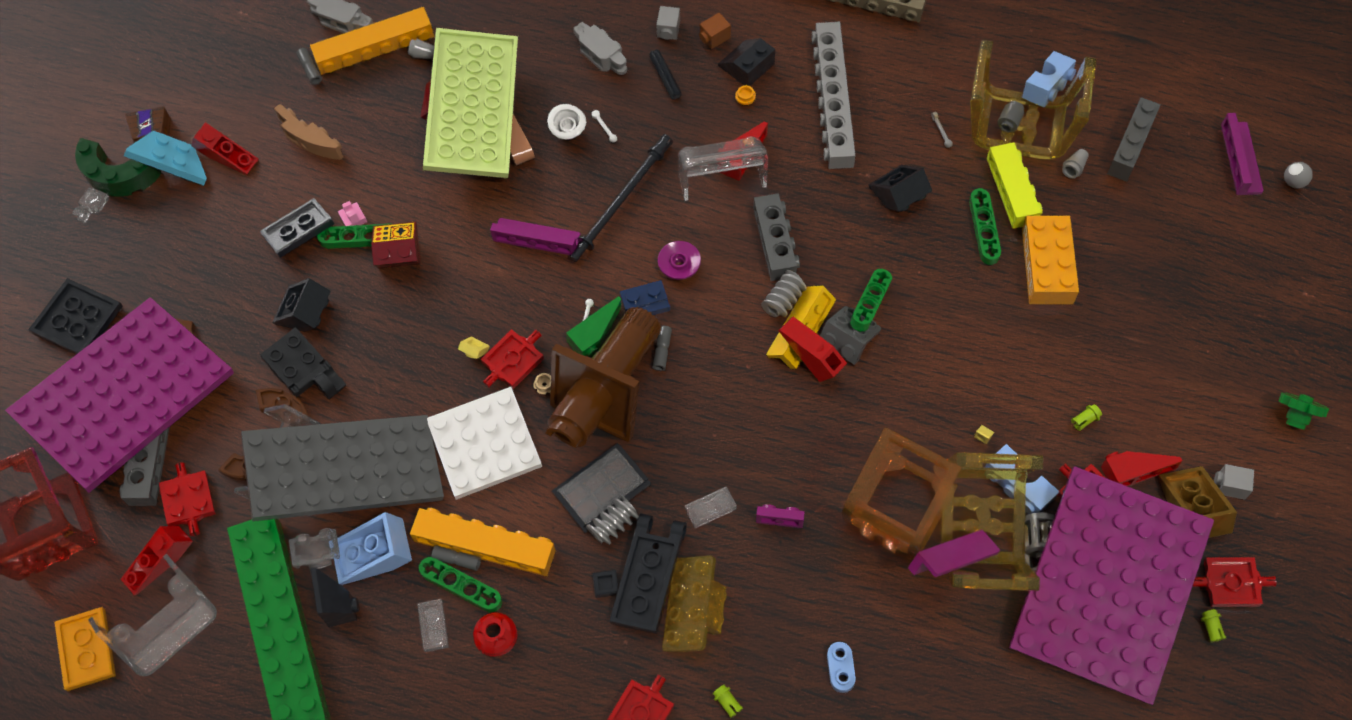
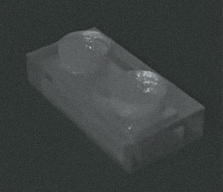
M727 486L685 505V510L694 528L737 509V505Z
M442 599L418 603L423 650L430 652L449 648Z

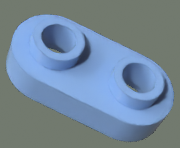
M836 642L829 647L827 653L830 683L837 692L846 693L853 688L856 679L851 648L847 644ZM836 651H842L844 656L841 658L837 657ZM846 675L848 680L842 682L839 680V676Z

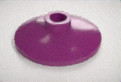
M685 241L668 243L661 249L658 255L659 269L664 275L672 279L681 280L691 277L698 271L701 264V257L697 248Z

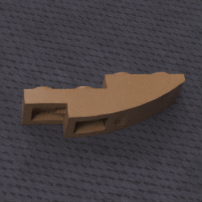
M281 104L274 108L279 121L282 122L281 128L291 142L310 153L338 160L343 158L340 150L342 148L341 144L335 138L331 139L322 126L318 127L313 122L307 125L303 120L299 121L290 108L286 109Z

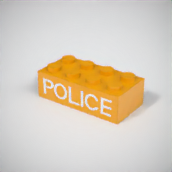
M1026 216L1022 227L1029 304H1074L1079 293L1070 216Z

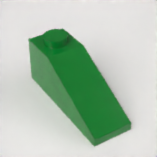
M618 296L566 332L567 343L575 352L592 358L599 351L621 310V298Z

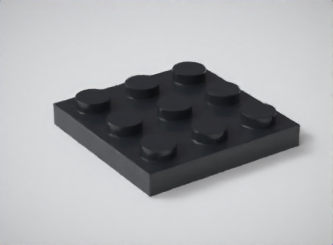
M67 278L28 330L35 336L69 352L78 354L105 332L123 305L119 301Z

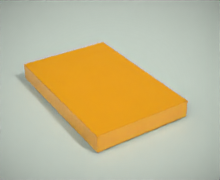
M103 607L55 621L63 685L66 691L116 676L106 612Z

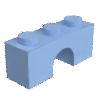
M1054 51L1045 60L1042 74L1035 71L1026 81L1022 98L1042 107H1045L1050 101H1054L1058 91H1062L1067 81H1071L1074 78L1076 60Z
M1007 444L1004 445L987 461L984 468L987 477L991 481L997 482L1007 496L1015 498L1026 513H1042L1056 499L1059 491L1043 476L1032 483L1021 481L1016 471L1020 468L1024 459Z

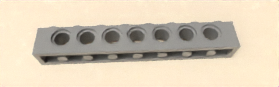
M840 22L816 23L815 31H812V44H816V47L813 48V57L818 62V64H815V76H819V80H817V93H821V97L818 98L819 109H823V114H820V125L825 128V131H822V143H826L827 147L824 148V161H828L829 169L854 168L855 148Z

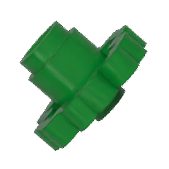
M1281 392L1278 400L1289 407L1286 423L1305 430L1306 425L1310 424L1313 415L1326 417L1329 408L1313 401V397L1304 394L1297 396Z

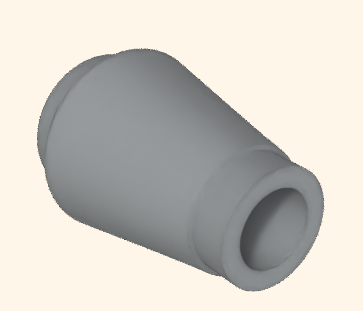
M412 39L408 55L418 59H433L434 46L419 39Z
M1079 149L1063 163L1062 171L1065 176L1076 178L1082 174L1089 157L1086 150Z

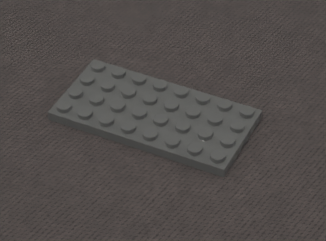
M428 415L241 431L252 522L442 501L444 494L432 434L427 421Z

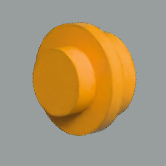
M744 85L736 91L735 98L741 105H750L755 101L756 93L752 87Z

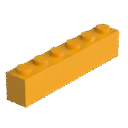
M424 7L311 44L310 47L320 73L323 75L402 47H407L412 39L425 41L434 37V33Z
M419 508L410 532L414 542L435 547V545L445 547L457 552L479 556L485 561L548 576L556 551L554 543L550 539L545 537H538L536 539L529 537L527 533L522 531L513 533L499 525L490 527L476 519L467 521L456 514L451 513L448 516L440 514V511L433 508H427V510Z

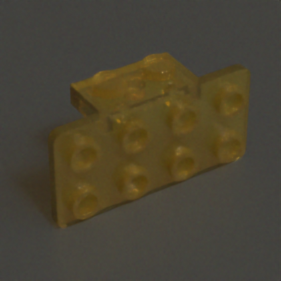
M713 556L677 558L670 585L662 646L664 651H702L706 647L707 631L712 634H721L724 622L723 611L726 600V587L714 580L716 559Z

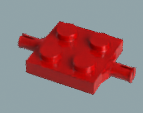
M511 329L481 358L482 364L491 371V374L482 381L485 386L490 388L499 379L514 389L544 360V356L535 349L533 344L542 337L540 332L534 330L530 336L525 338L519 336Z
M181 462L180 465L177 463L175 467L178 477L159 483L166 522L168 526L188 524L190 536H195V533L199 535L200 531L197 522L204 517L216 514L208 476L205 470L187 474L185 463Z
M1210 557L1204 559L1205 577H1195L1192 587H1206L1211 607H1260L1263 604L1261 596L1262 586L1276 587L1277 581H1275V576H1260L1256 567L1255 557Z
M657 675L651 687L643 686L631 679L607 720H667L674 708V703L663 698L659 693L666 679Z

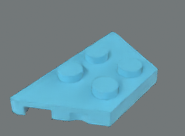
M152 131L126 148L124 157L203 186L206 182L207 177L196 149L186 142L165 134Z

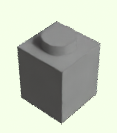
M660 6L657 20V38L677 40L680 25V8Z
M1225 464L1220 471L1216 472L1214 482L1225 496L1245 500L1253 492V469Z

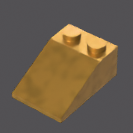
M1203 466L1159 475L1158 479L1167 502L1214 520L1209 538L1233 533L1237 511Z

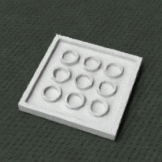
M511 387L427 418L431 434L456 500L542 467Z

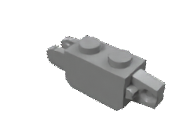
M307 0L311 6V12L319 16L322 26L338 32L347 33L373 24L372 18L363 14L360 7L355 3H348L343 0Z
M583 22L573 28L574 34L579 39L581 53L601 71L612 69L619 75L627 73V61L622 55L621 45L608 37V34L603 29L600 30L595 24L589 27Z

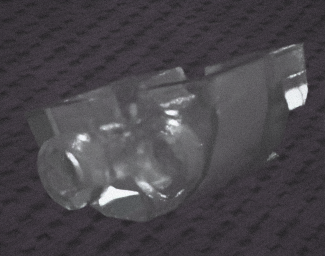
M322 529L319 531V535L310 537L309 534H300L294 539L289 540L292 566L296 569H299L302 565H309V570L313 567L319 569L332 565L331 560L334 558L340 559L336 529Z

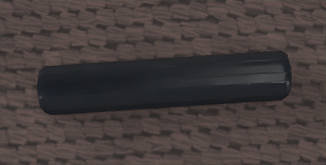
M658 49L651 51L650 59L671 99L680 98L681 90L661 52Z

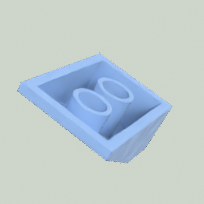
M386 512L331 541L338 583L340 585L386 573L412 561L403 518Z

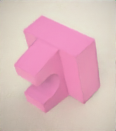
M348 201L342 204L343 209L338 211L345 226L362 225L367 222L357 202L351 204Z

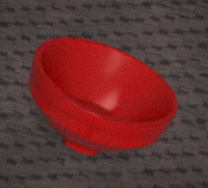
M498 612L489 613L480 618L473 632L474 642L478 650L490 657H498L508 653L514 647L518 636L517 628L512 619ZM493 624L498 625L501 629L499 635L489 637L486 633L487 628Z

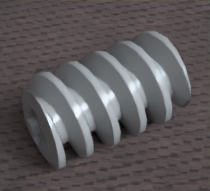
M786 270L785 274L781 276L780 281L771 290V293L766 296V300L761 303V306L767 314L773 317H778L779 315L786 317L788 314L786 310L792 309L791 304L797 302L796 297L800 298L802 296L801 291H805L807 286L798 274L791 270Z
M621 495L622 501L619 499L614 500L615 507L607 506L609 514L603 511L600 513L602 521L597 518L593 519L595 527L590 524L586 526L601 544L604 541L610 545V535L618 538L616 529L624 532L623 523L632 525L629 517L632 516L636 519L639 517L635 508L623 495Z

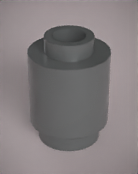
M1011 101L1005 105L997 121L1002 131L1009 133L1017 130L1024 116V106L1017 101Z

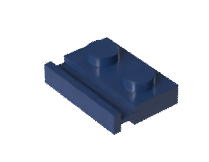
M662 280L620 291L625 312L632 307L646 309L652 315L670 311V304L668 303Z

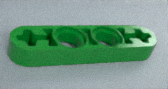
M978 188L972 191L969 201L981 260L987 265H993L1000 259L1001 247L990 194L987 190ZM977 197H980V199L983 200L981 207H979L980 202L979 199H977ZM983 213L986 214L989 217V219L987 221H982L978 218L977 215ZM989 232L993 238L985 239L981 233ZM988 246H991V253L994 254V257H990V254L987 253Z
M387 224L329 227L318 234L317 237L321 246L327 249L372 246V239H366L365 235L368 232H373V226ZM346 234H355L353 239L344 240Z
M877 269L873 272L850 320L853 329L860 332L869 329L892 281V275L889 271ZM879 279L883 280L882 284L878 283ZM870 291H877L880 295H874ZM863 304H869L873 309H868ZM861 315L865 317L863 321H860Z
M427 557L420 562V574L432 584L486 612L493 613L501 608L502 598L499 592L492 587L436 558ZM433 565L435 570L440 573L439 577L432 571L427 574L425 568ZM449 574L457 576L456 582L452 585L444 583L445 577ZM470 584L477 586V591L472 596L464 594L465 587ZM482 590H484L483 594L487 598L495 596L496 603H490L488 606L487 601L481 597Z

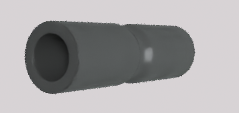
M307 48L298 49L296 54L310 83L313 85L319 84L322 78Z
M661 326V332L657 337V348L655 349L652 366L657 371H664L666 369L672 328L668 326Z
M437 545L433 548L431 556L439 561L456 564L457 566L475 571L479 569L481 557L457 552Z

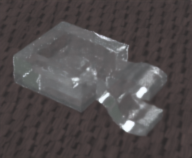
M89 187L77 202L79 206L74 209L73 215L78 216L77 221L86 223L92 212L98 214L110 198L106 193Z

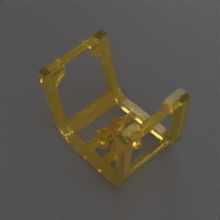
M981 41L971 95L972 140L974 143L987 150L993 146L1013 143L1011 140L1015 132L1006 133L1001 131L1003 140L988 138L986 135L992 99L1006 102L1017 101L1024 105H1030L1029 110L1017 128L1019 131L1023 130L1022 140L1024 144L1015 143L1017 150L1021 151L1022 156L1049 160L1063 156L1089 121L1096 59L1085 57L1066 93L1056 97L1054 101H1050L1045 107L1023 99V92L996 88L990 83V59L993 41ZM1084 85L1083 98L1079 99L1073 121L1063 136L1066 108L1072 103ZM1038 107L1055 109L1050 148L1032 146L1037 134L1035 125L1040 116L1037 111Z
M956 452L946 461L943 476L941 544L952 540L953 530H965L969 534L983 530L993 535H999L1001 532H1013V552H999L997 555L975 563L1014 564L1017 574H1012V580L979 579V575L975 572L957 569L946 573L952 588L1039 591L1040 577L1033 572L1025 561L1024 530L1026 479L1029 473L1043 469L1042 455ZM982 463L1015 464V469L983 468ZM954 478L1015 480L1014 499H1002L997 495H992L989 498H980L972 494L965 497H954ZM953 506L966 507L969 510H976L978 508L976 511L978 521L973 518H967L964 521H953ZM989 508L993 511H1000L1002 508H1013V523L1001 522L997 519L989 520L991 517Z

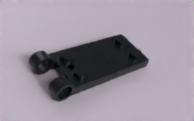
M641 513L637 520V526L609 621L614 625L657 634L680 547L686 535L687 523L674 520L669 538L650 534L653 526V516ZM658 544L659 548L653 549V546Z

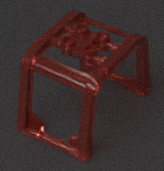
M33 447L26 448L0 460V471L13 466V469L17 472L31 473L38 489L21 497L15 496L0 503V524L7 542L0 545L1 575L16 581H22L30 577L31 573H40L46 570L48 565L66 561L71 558L72 554L84 548L90 549L98 544L95 530L77 482L68 472L49 481ZM55 494L69 496L81 530L73 527L68 522ZM42 497L52 517V521L18 536L13 521L23 505Z

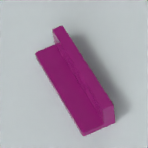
M1227 113L1221 127L1237 195L1262 194L1263 186L1248 123L1238 122L1236 113Z
M499 218L497 224L492 223L490 229L492 239L495 242L571 255L579 244L578 237L581 235L580 232L504 218Z
M979 530L918 552L908 569L913 575L929 570L933 576L938 577L997 555L1000 549L983 530Z

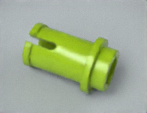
M1088 405L1086 410L1072 418L1071 422H1076L1073 426L1078 431H1081L1093 421H1099L1102 412L1097 405Z
M1216 609L1203 612L1201 621L1205 622L1210 642L1226 639L1219 619L1221 614H1218Z
M722 685L713 693L715 696L714 700H718L729 717L732 718L736 713L731 708V705L738 713L743 707L740 706L731 694V688Z

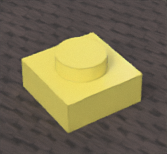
M471 336L460 342L458 350L464 352L470 358L477 359L485 355L490 346Z

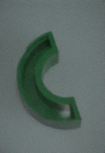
M80 138L77 143L75 160L78 168L89 184L96 191L104 195L113 197L130 196L134 191L147 189L162 174L160 169L133 159L120 165H106L108 156L99 143Z

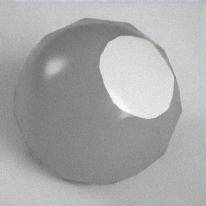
M1294 162L1287 166L1284 172L1285 182L1288 186L1295 189L1307 186L1313 177L1312 169L1304 162Z

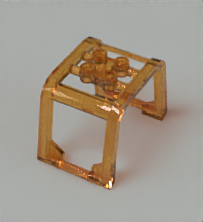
M885 427L842 510L843 520L851 526L855 525L860 528L861 535L873 541L876 537L881 540L882 547L893 553H895L896 549H899L908 554V557L914 559L918 552L924 550L956 492L958 485L954 482L962 467ZM903 448L934 463L933 470L935 474L909 461L908 458L898 453L902 452ZM905 468L932 483L931 486L935 496L916 531L867 505L885 472L900 471Z

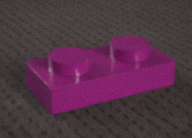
M773 505L757 506L756 523L803 528L805 511H800L795 507L779 509Z

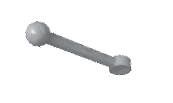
M937 112L931 113L933 121L935 120L945 140V147L950 148L953 143L948 139L938 119Z

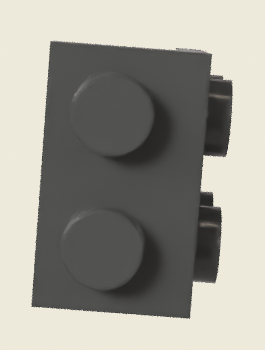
M844 306L826 322L820 336L833 345L844 359L855 365L859 361L866 344L880 333L881 327L873 320L867 331L860 332L853 329L850 320L855 309ZM861 315L860 321H863L865 317Z

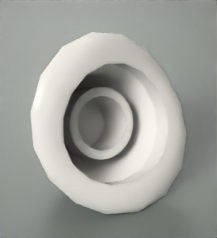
M560 104L551 110L547 122L550 131L556 137L565 140L574 139L585 129L586 117L576 106Z

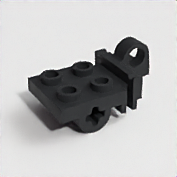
M296 327L260 354L277 378L296 397L315 384L328 399H331L346 386L332 366L324 360Z

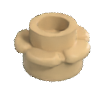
M541 373L536 377L533 386L539 394L551 393V375Z

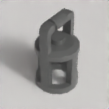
M1032 513L1023 517L1026 572L1030 576H1034L1037 567L1033 568L1032 558L1040 560L1055 518L1053 514ZM1040 530L1042 535V542H1040Z

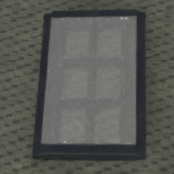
M617 443L553 489L552 493L579 528L586 533L589 531L586 527L588 524L595 527L593 523L594 518L602 521L600 516L602 511L609 514L607 510L608 505L615 507V499L622 501L621 495H623L630 501L649 487L651 482L621 445Z

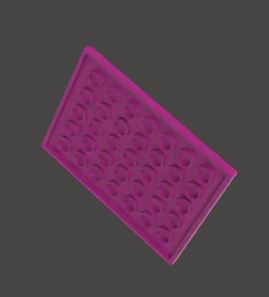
M150 297L5 411L65 471L90 493L233 375L234 372L230 366Z
M1072 467L1009 648L1146 704L1153 705L1214 520L1078 467Z

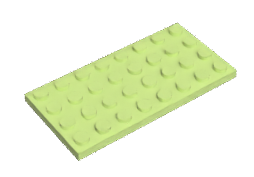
M436 28L423 170L508 178L518 36Z

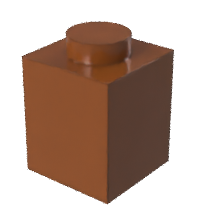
M717 13L700 23L699 37L704 44L713 49L731 38V25L720 13Z

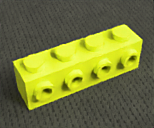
M1014 142L990 147L987 161L1013 229L1023 227L1026 216L1042 215V206L1036 200L1034 185H1031L1029 182L1028 169L1023 166L1021 151L1017 150Z

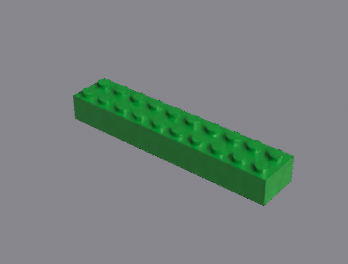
M278 519L253 522L249 520L228 527V535L272 720H331L281 522Z

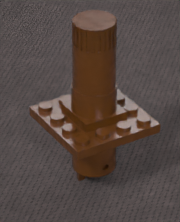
M638 307L629 308L592 358L583 356L568 347H563L556 343L552 349L550 406L556 409L548 419L549 427L545 431L546 435L551 437L554 434L559 440L574 448L584 446L596 428L627 442L631 441L634 436L639 381L631 375L661 332L660 322L651 312Z

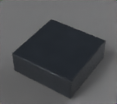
M616 570L593 573L596 598L617 595L619 588Z

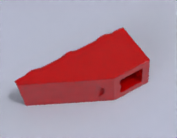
M206 122L192 140L191 146L208 158L245 175L250 172L259 160Z
M794 316L778 330L819 382L835 377L847 364L833 345Z
M160 526L123 575L121 581L133 595L139 594L177 562L193 541L180 526Z

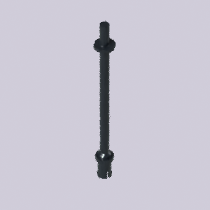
M663 134L658 142L649 148L648 158L586 237L582 235L578 237L579 246L570 256L572 261L577 262L586 249L590 251L594 249L593 240L654 162L661 161L664 158V153L673 144L672 139L668 142L670 139L668 135Z

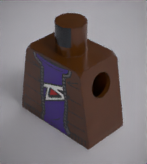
M164 106L125 114L134 142H137L152 131L167 136L170 134L171 117Z

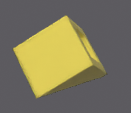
M982 425L976 431L974 437L987 444L994 432Z

